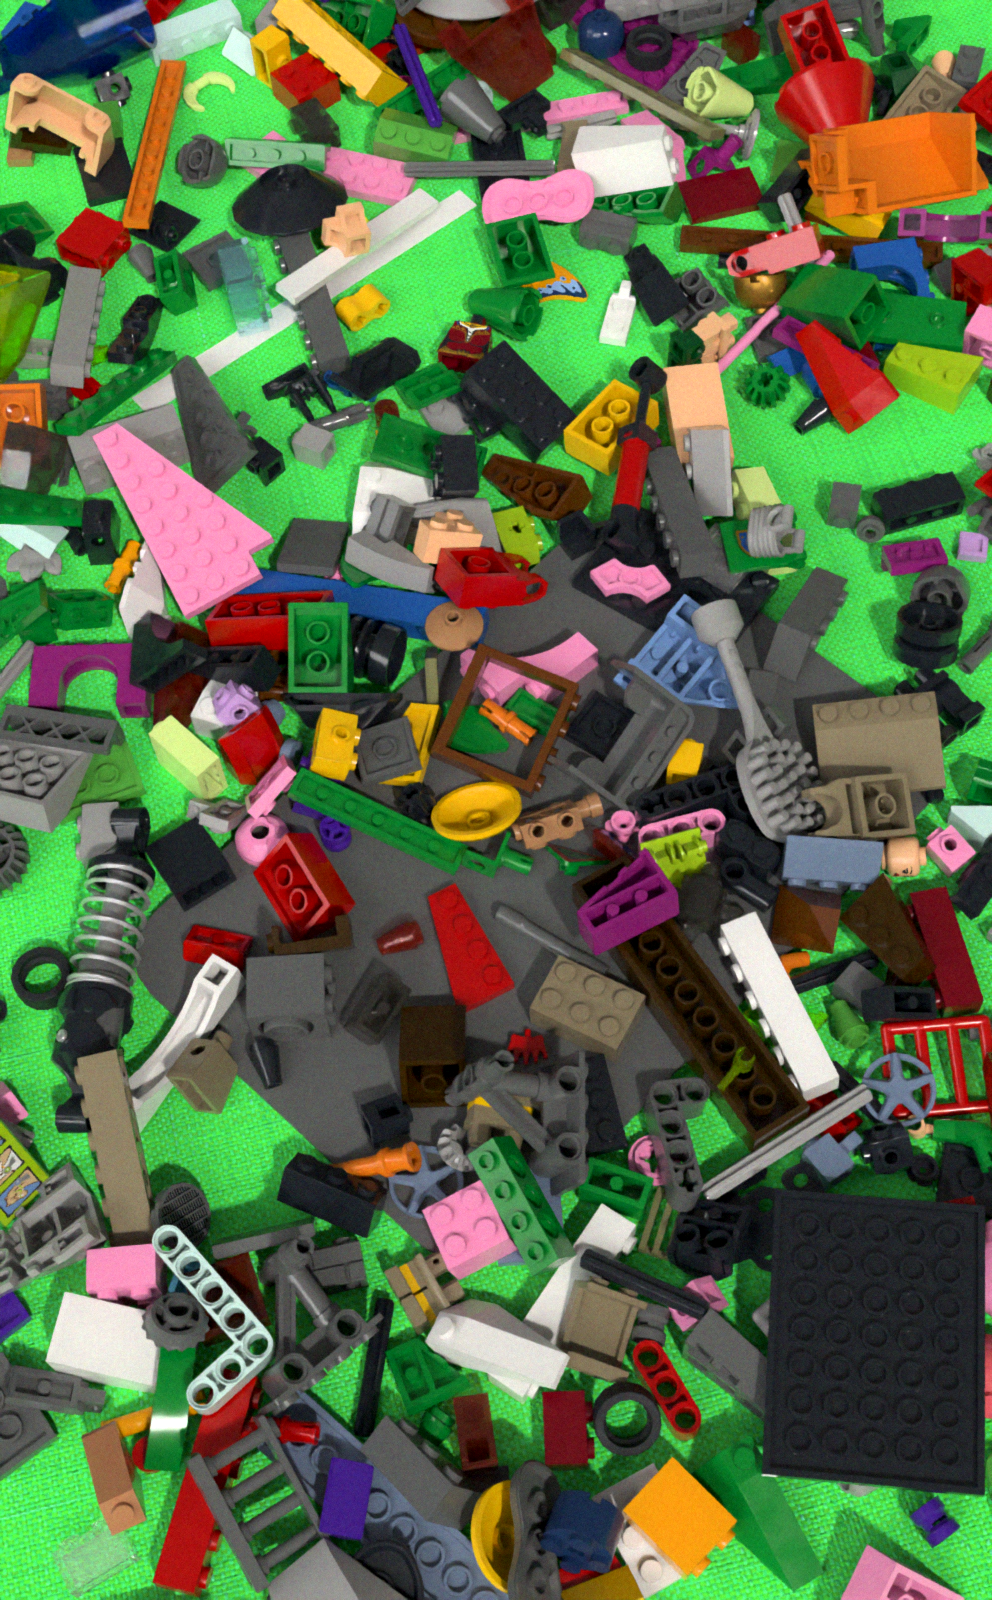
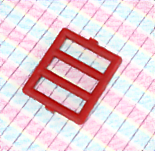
M987 1015L888 1022L881 1025L880 1033L883 1056L896 1052L894 1035L913 1034L916 1057L931 1072L926 1032L946 1031L955 1102L936 1104L935 1100L932 1110L925 1118L992 1112V1030L990 1018ZM978 1028L988 1095L986 1100L969 1101L959 1035L960 1029ZM890 1061L884 1062L885 1065L881 1066L882 1079L889 1080L891 1077ZM918 1067L919 1075L924 1074V1072ZM929 1083L921 1087L923 1105L920 1106L923 1110L930 1099ZM903 1104L897 1105L892 1112L898 1120H908L909 1116L914 1115Z

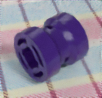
M939 1496L928 1501L909 1517L916 1527H921L926 1533L925 1540L931 1548L936 1547L961 1527L954 1517H949L945 1512V1504ZM939 1520L940 1523L933 1527V1524Z

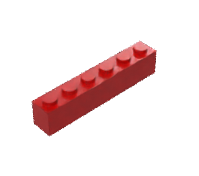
M224 1369L223 1376L227 1380H234L240 1374V1372ZM257 1376L249 1381L218 1411L210 1415H202L191 1455L198 1452L202 1458L207 1455L211 1458L249 1434V1422L253 1416L254 1409H260L264 1397V1388H261L262 1384ZM212 1388L210 1389L206 1404L213 1399L214 1393ZM239 1457L217 1471L218 1475L213 1479L219 1490L224 1488L229 1490L232 1488L234 1479L239 1480L243 1471L244 1458ZM186 1468L152 1582L159 1588L200 1598L202 1589L207 1590L213 1573V1567H209L213 1552L217 1553L220 1549L223 1534L188 1468Z

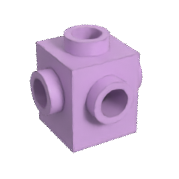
M232 680L216 692L212 701L217 712L216 717L226 726L231 724L237 726L262 708L259 698L255 696L256 693L244 683L238 685Z

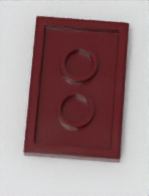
M750 166L678 182L684 209L691 225L761 210L757 203L763 195Z

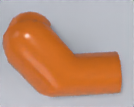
M807 951L787 953L779 956L789 978H791L789 973L792 969L806 967L810 964V956Z

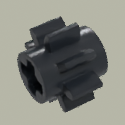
M399 46L396 49L393 48L387 54L390 60L386 65L398 76H410Z
M420 782L410 783L402 789L400 797H398L401 803L399 809L404 816L408 817L411 815L414 821L427 818L432 813L434 806L437 805L433 799L436 794L429 785L423 787Z

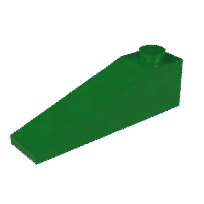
M312 0L369 50L391 34L397 11L396 8L377 0H329L326 3Z
M676 181L674 185L597 197L594 198L592 209L637 218L639 222L652 225H672L678 223L684 210V204L678 182Z
M750 1435L722 1450L691 1473L737 1520L732 1529L736 1533L734 1538L748 1548L791 1591L794 1592L824 1573L775 1477L761 1476L762 1454Z

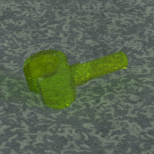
M740 1047L736 1051L733 1066L717 1085L721 1091H724L740 1072L746 1073L751 1070L755 1061V1055L749 1061L740 1059L745 1047Z

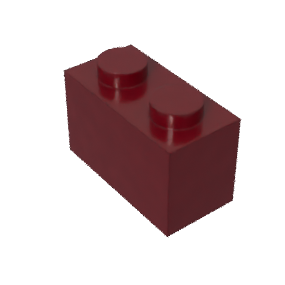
M585 1390L542 1392L545 1465L551 1471L588 1470V1459H595L594 1437H587L586 1423H593L592 1401H585Z

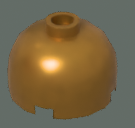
M781 271L770 275L769 273H754L745 277H734L736 298L745 308L754 309V314L766 313L786 292V272Z

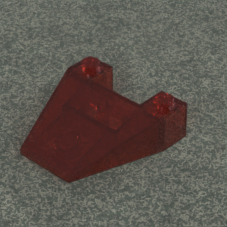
M502 0L509 11L471 40L457 19L435 35L449 57L477 78L486 82L489 87L509 102L515 101L534 88L536 89L554 75L533 0Z

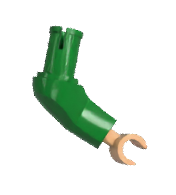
M911 1115L908 1117V1120L913 1119L916 1116ZM939 1118L933 1119L932 1124H926L923 1119L916 1123L921 1124L920 1129L915 1131L907 1130L914 1139H921L926 1134H931L932 1141L968 1145L973 1148L982 1173H988V1167H990L992 1172V1128L987 1123L971 1119Z

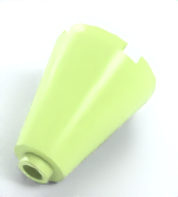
M698 67L690 75L685 88L689 90L687 97H684L683 101L685 108L704 118L746 117L754 107L753 95L713 67Z

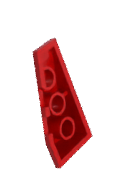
M812 321L795 334L831 413L848 434L866 424L900 396L899 392L878 368L873 370L861 361L863 357L859 353L855 352L852 354L843 347L841 339L818 321Z

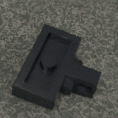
M534 88L497 112L511 133L522 127L526 130L530 128L532 133L540 138L548 132L547 121L544 119L543 114L551 109V102Z

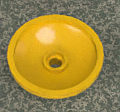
M497 782L474 783L460 787L441 798L432 810L431 821L436 832L443 837L460 842L480 841L498 835L509 828L521 813L522 801L519 792L512 786Z
M511 1480L502 1481L487 1488L479 1497L471 1520V1541L477 1563L486 1578L496 1588L507 1594L508 1575L514 1553V1523L510 1505Z

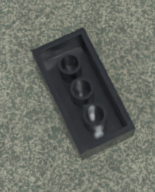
M505 340L465 372L459 385L532 463H537L564 439L563 430L577 417Z

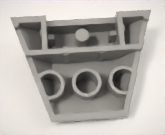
M326 1537L269 1583L270 1586L267 1587L271 1600H408L390 1587V1584L375 1576L363 1567L360 1562Z

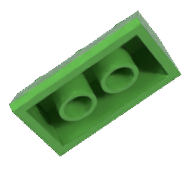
M386 107L379 118L373 140L374 155L402 162L450 161L459 127L442 121L440 128H432L426 117Z

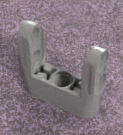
M458 497L416 506L410 527L418 528L420 520H431L432 517H435L436 511L458 510L470 522L474 523V526L483 534L480 547H493L496 552H503L487 498ZM436 570L433 572L431 587L428 593L444 591L434 579Z

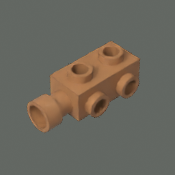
M593 792L584 795L582 800L576 802L569 799L563 802L552 803L549 807L534 812H526L514 821L510 829L516 842L520 841L526 849L535 850L545 847L549 841L554 839L564 840L574 837L577 831L584 829L583 818L590 817L592 819L603 815L604 811L598 794ZM562 808V810L554 813L556 809ZM534 818V820L526 822L527 819Z

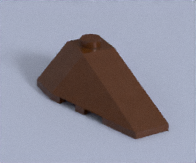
M496 453L481 474L484 479L517 504L523 506L532 515L553 521H558L580 509L584 511L593 498L583 476L580 474Z

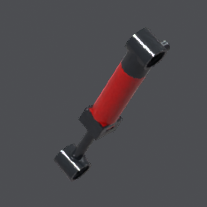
M647 356L637 359L629 370L630 379L640 389L635 422L619 428L616 444L621 447V454L610 518L605 525L596 528V539L602 538V540L622 555H629L634 552L641 541V533L637 530L649 453L656 450L658 433L646 424L650 395L659 392L667 381V373Z

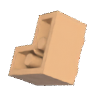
M448 509L447 512L436 511L435 517H432L431 520L419 521L413 553L423 563L438 564L441 548L480 547L483 534L461 511Z

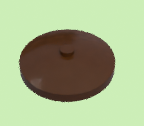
M415 7L402 17L396 11V24L401 25L404 23L414 43L430 48L448 49L469 45L482 38L492 25V18L461 21L435 17Z

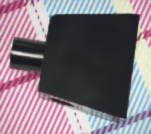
M111 500L86 501L83 505L82 536L91 566L113 564L116 558H119L121 520ZM103 538L105 543L100 545L98 539Z

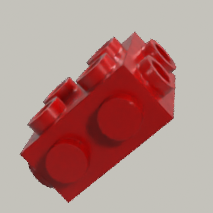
M86 207L74 218L66 230L58 236L56 244L62 260L78 267L100 269L101 278H103L114 267L119 258L130 249L132 241L129 229L123 228V222L116 221L99 211L96 212Z

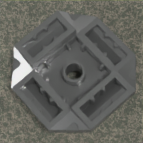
M715 0L659 13L658 23L659 26L687 42L740 30L750 11L757 8V0Z

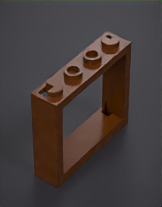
M479 643L431 748L432 758L486 781L512 786L520 795L532 799L534 792H540L544 786L547 776L542 774L546 765H553L547 761L549 755L555 758L559 749L554 747L558 738L564 739L567 734L570 722L566 720L570 711L576 712L579 707V702L582 698V695L578 694L579 684ZM489 662L565 693L527 781L450 749Z

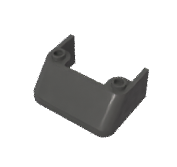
M613 659L610 664L631 679L624 692V702L635 713L603 763L591 756L580 759L575 767L549 755L547 761L577 783L592 792H596L598 796L616 807L631 812L635 811L637 798L652 790L692 729L695 717L690 707L638 667Z

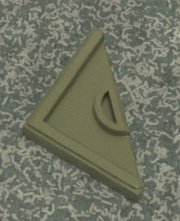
M428 647L425 655L427 704L439 705L438 648Z

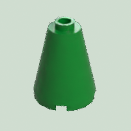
M531 287L477 288L468 298V307L471 314L484 317L486 323L518 341L526 342L528 341L526 338L529 335H535L543 315V307H539V299L543 300L539 290Z

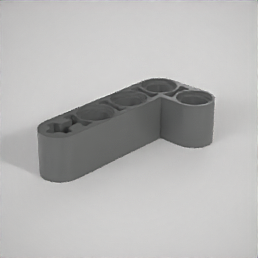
M698 1077L655 1082L651 1085L643 1106L668 1203L674 1210L679 1212L692 1210L703 1189V1179L686 1120L697 1118L702 1114L710 1094L708 1085L703 1079ZM688 1096H692L697 1100H692ZM656 1100H662V1101H664L666 1104H661V1103L657 1102ZM664 1128L670 1129L674 1133H668L664 1130ZM671 1158H677L682 1163L674 1162Z

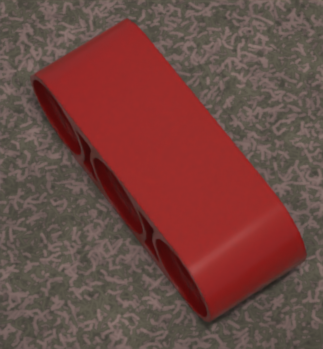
M653 1340L639 1342L634 1348L632 1367L643 1387L651 1392L658 1405L660 1416L670 1433L682 1441L693 1439L701 1425V1413L663 1348ZM648 1352L654 1354L658 1361L655 1365L648 1367L642 1365L638 1358L641 1354ZM662 1383H669L675 1388L676 1393L672 1397L667 1398L661 1396L656 1388ZM682 1413L688 1414L693 1418L695 1424L689 1429H683L676 1424L675 1418Z

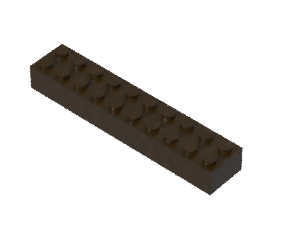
M626 855L619 857L572 884V901L578 910L603 886L608 887L618 877V872L622 868H628L632 864ZM672 918L607 950L634 989L646 995V1006L695 1075L703 1079L708 1085L710 1096L751 1153L807 1118L810 1108L809 1104Z

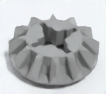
M454 1124L450 1129L445 1128L437 1142V1149L443 1161L459 1171H476L468 1157V1154L477 1149L469 1145V1130H464L457 1124ZM461 1141H465L467 1148H469L465 1155L460 1144Z

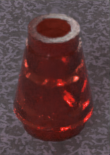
M406 920L381 937L376 938L382 956L419 949V945L425 943L417 920L411 922Z

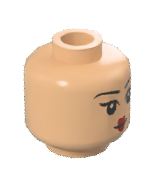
M913 836L888 839L886 845L883 846L882 870H887L891 877L917 876L920 873V867L927 865L926 847H920L918 839Z

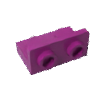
M939 538L882 546L881 568L883 571H889L891 576L922 572L934 565H948V557Z

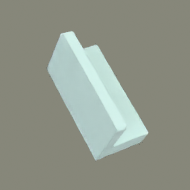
M233 27L222 50V55L249 75L256 77L250 39L254 35L248 31Z

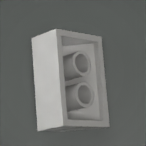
M722 425L688 427V435H683L684 452H689V463H685V474L687 480L691 482V490L701 515L733 516L729 429Z

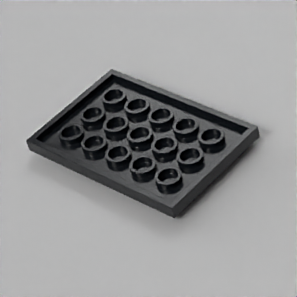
M640 507L637 530L641 533V541L637 549L629 555H622L604 541L572 580V587L654 633L663 625L667 614L684 594L701 606L717 600L733 599L737 603L744 622V626L735 644L777 590L780 582L777 578L761 570L730 574L725 552L714 546L716 550L714 575L680 579L676 567L671 566L669 549L664 548L663 532L657 529L656 514L643 507ZM613 558H616L626 566L643 568L653 564L671 584L670 591L647 604L641 598L628 593H616L606 597L590 578V571Z

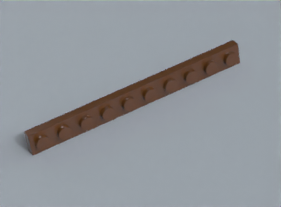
M682 225L679 252L719 254V252L734 253L742 248L766 241L765 235L775 231ZM821 234L825 250H832L835 254V258L831 262L849 263L853 246L898 240ZM916 241L917 247H921L923 252V268L932 269L935 265L943 262V242Z

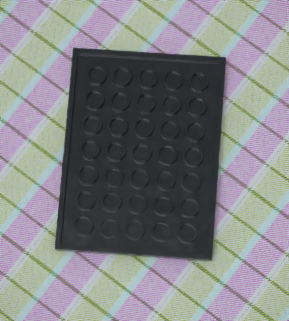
M775 1189L761 1476L974 1497L985 1496V1206Z

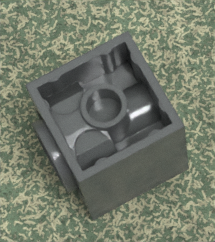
M324 953L246 958V1019L255 1042L265 1039H273L278 1042H293L301 1039L332 1037L331 1026H337L336 1006L334 1007L333 996L337 995L336 978L333 977L332 964L326 963Z

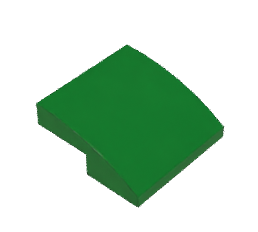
M442 361L395 382L397 393L415 410H420L463 390L459 386L462 380L453 369L448 370Z

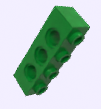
M512 1136L493 1137L468 1154L473 1167L532 1276L552 1272L577 1255Z

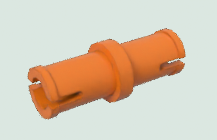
M491 698L485 700L482 705L486 707L479 709L480 715L485 716L498 725L501 732H508L523 742L524 745L529 746L534 739L531 737H536L538 730L533 729L517 718L518 714L514 711H507L492 701Z

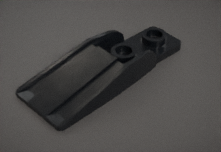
M645 243L624 256V260L630 269L628 275L632 286L654 327L689 305L690 301L658 257L650 252Z

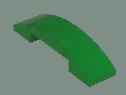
M159 1347L154 1398L143 1469L179 1472L189 1412V1402L186 1393L188 1386L193 1380L196 1347L187 1348L183 1352L176 1349L168 1351L164 1347Z

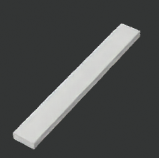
M421 188L417 189L367 223L371 231L369 253L345 258L340 249L332 246L276 283L275 291L293 305H296L438 208V201Z

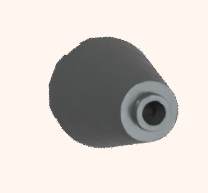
M467 73L464 74L467 77L461 81L459 78L454 80L439 100L443 103L441 109L439 108L442 117L488 144L500 142L506 134V124L472 74Z

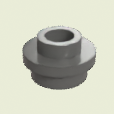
M868 515L858 522L856 534L860 540L874 543L883 538L885 525L877 516Z

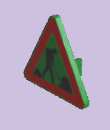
M550 843L544 847L560 861L559 870L564 871V875L577 876L579 866L607 865L610 862V859Z

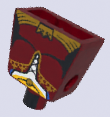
M473 315L470 322L455 321L437 350L438 363L442 361L448 370L453 369L455 372L465 373L490 352L493 346L492 328L485 326L486 319L480 315Z

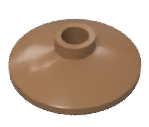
M453 601L443 603L434 608L425 622V631L429 641L437 648L446 651H460L471 647L479 640L484 628L482 615L477 608L461 609Z

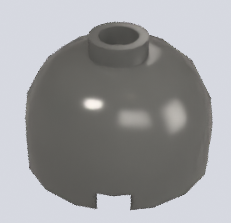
M197 134L191 137L194 140L189 145L184 144L178 157V171L182 173V179L186 183L199 188L213 187L221 182L228 168L225 149L215 139L204 134Z
M946 564L934 565L925 569L917 577L910 599L911 602L933 601L946 604L956 609L963 616L969 604L971 589L969 581L962 571Z

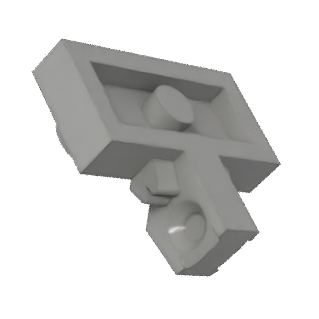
M194 797L189 801L186 817L190 819L197 817L199 824L209 827L208 829L211 832L224 834L250 817V814L247 812L245 804L224 798L215 804Z

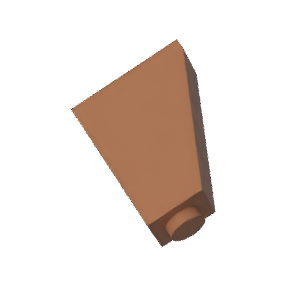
M113 1421L82 1435V1442L98 1505L112 1536L146 1521L142 1482L116 1422Z

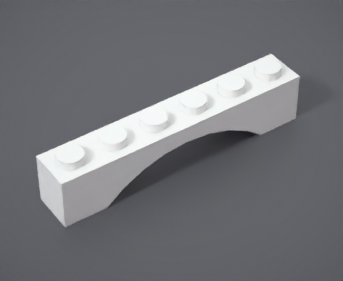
M213 953L195 977L186 1002L165 1039L141 1068L128 1078L140 1133L174 1086L166 1077L170 1068L191 1040L195 1038H208L246 984V979L238 968Z

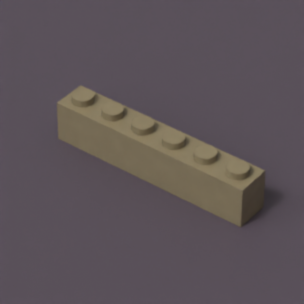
M115 1049L77 1058L78 1066L74 1067V1074L78 1086L82 1085L85 1098L81 1099V1108L85 1119L89 1118L92 1131L88 1132V1142L91 1151H96L98 1164L95 1165V1176L98 1184H103L105 1197L102 1198L101 1202L104 1216L106 1218L110 1217L112 1230L108 1232L110 1247L152 1244L154 1231L151 1222V1210H155V1203L123 1050Z

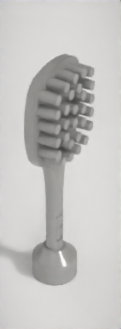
M722 599L700 607L691 615V621L697 638L700 642L718 649L744 726L746 744L738 752L736 769L740 787L749 811L761 832L772 840L784 843L787 835L808 836L807 833L821 829L822 824L826 821L825 810L821 812L819 810L822 805L817 801L802 798L801 794L802 790L814 788L822 784L820 780L813 783L810 781L818 775L816 767L805 768V765L812 761V756L806 752L796 757L795 754L802 749L801 744L798 741L790 744L788 739H783L779 742L773 737L762 716L735 645V641L744 626L736 601L733 599Z

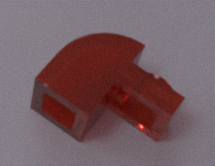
M488 1392L453 1398L463 1471L498 1466Z

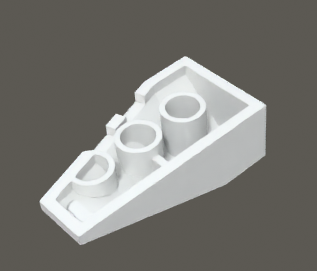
M146 540L140 550L141 562L134 563V578L127 579L119 605V611L130 640H133L134 624L150 613L160 615L172 622L171 616L168 614L164 576Z
M468 1299L440 1311L425 1341L436 1354L440 1355L449 1364L555 1390L570 1359L565 1352L498 1304L476 1299Z

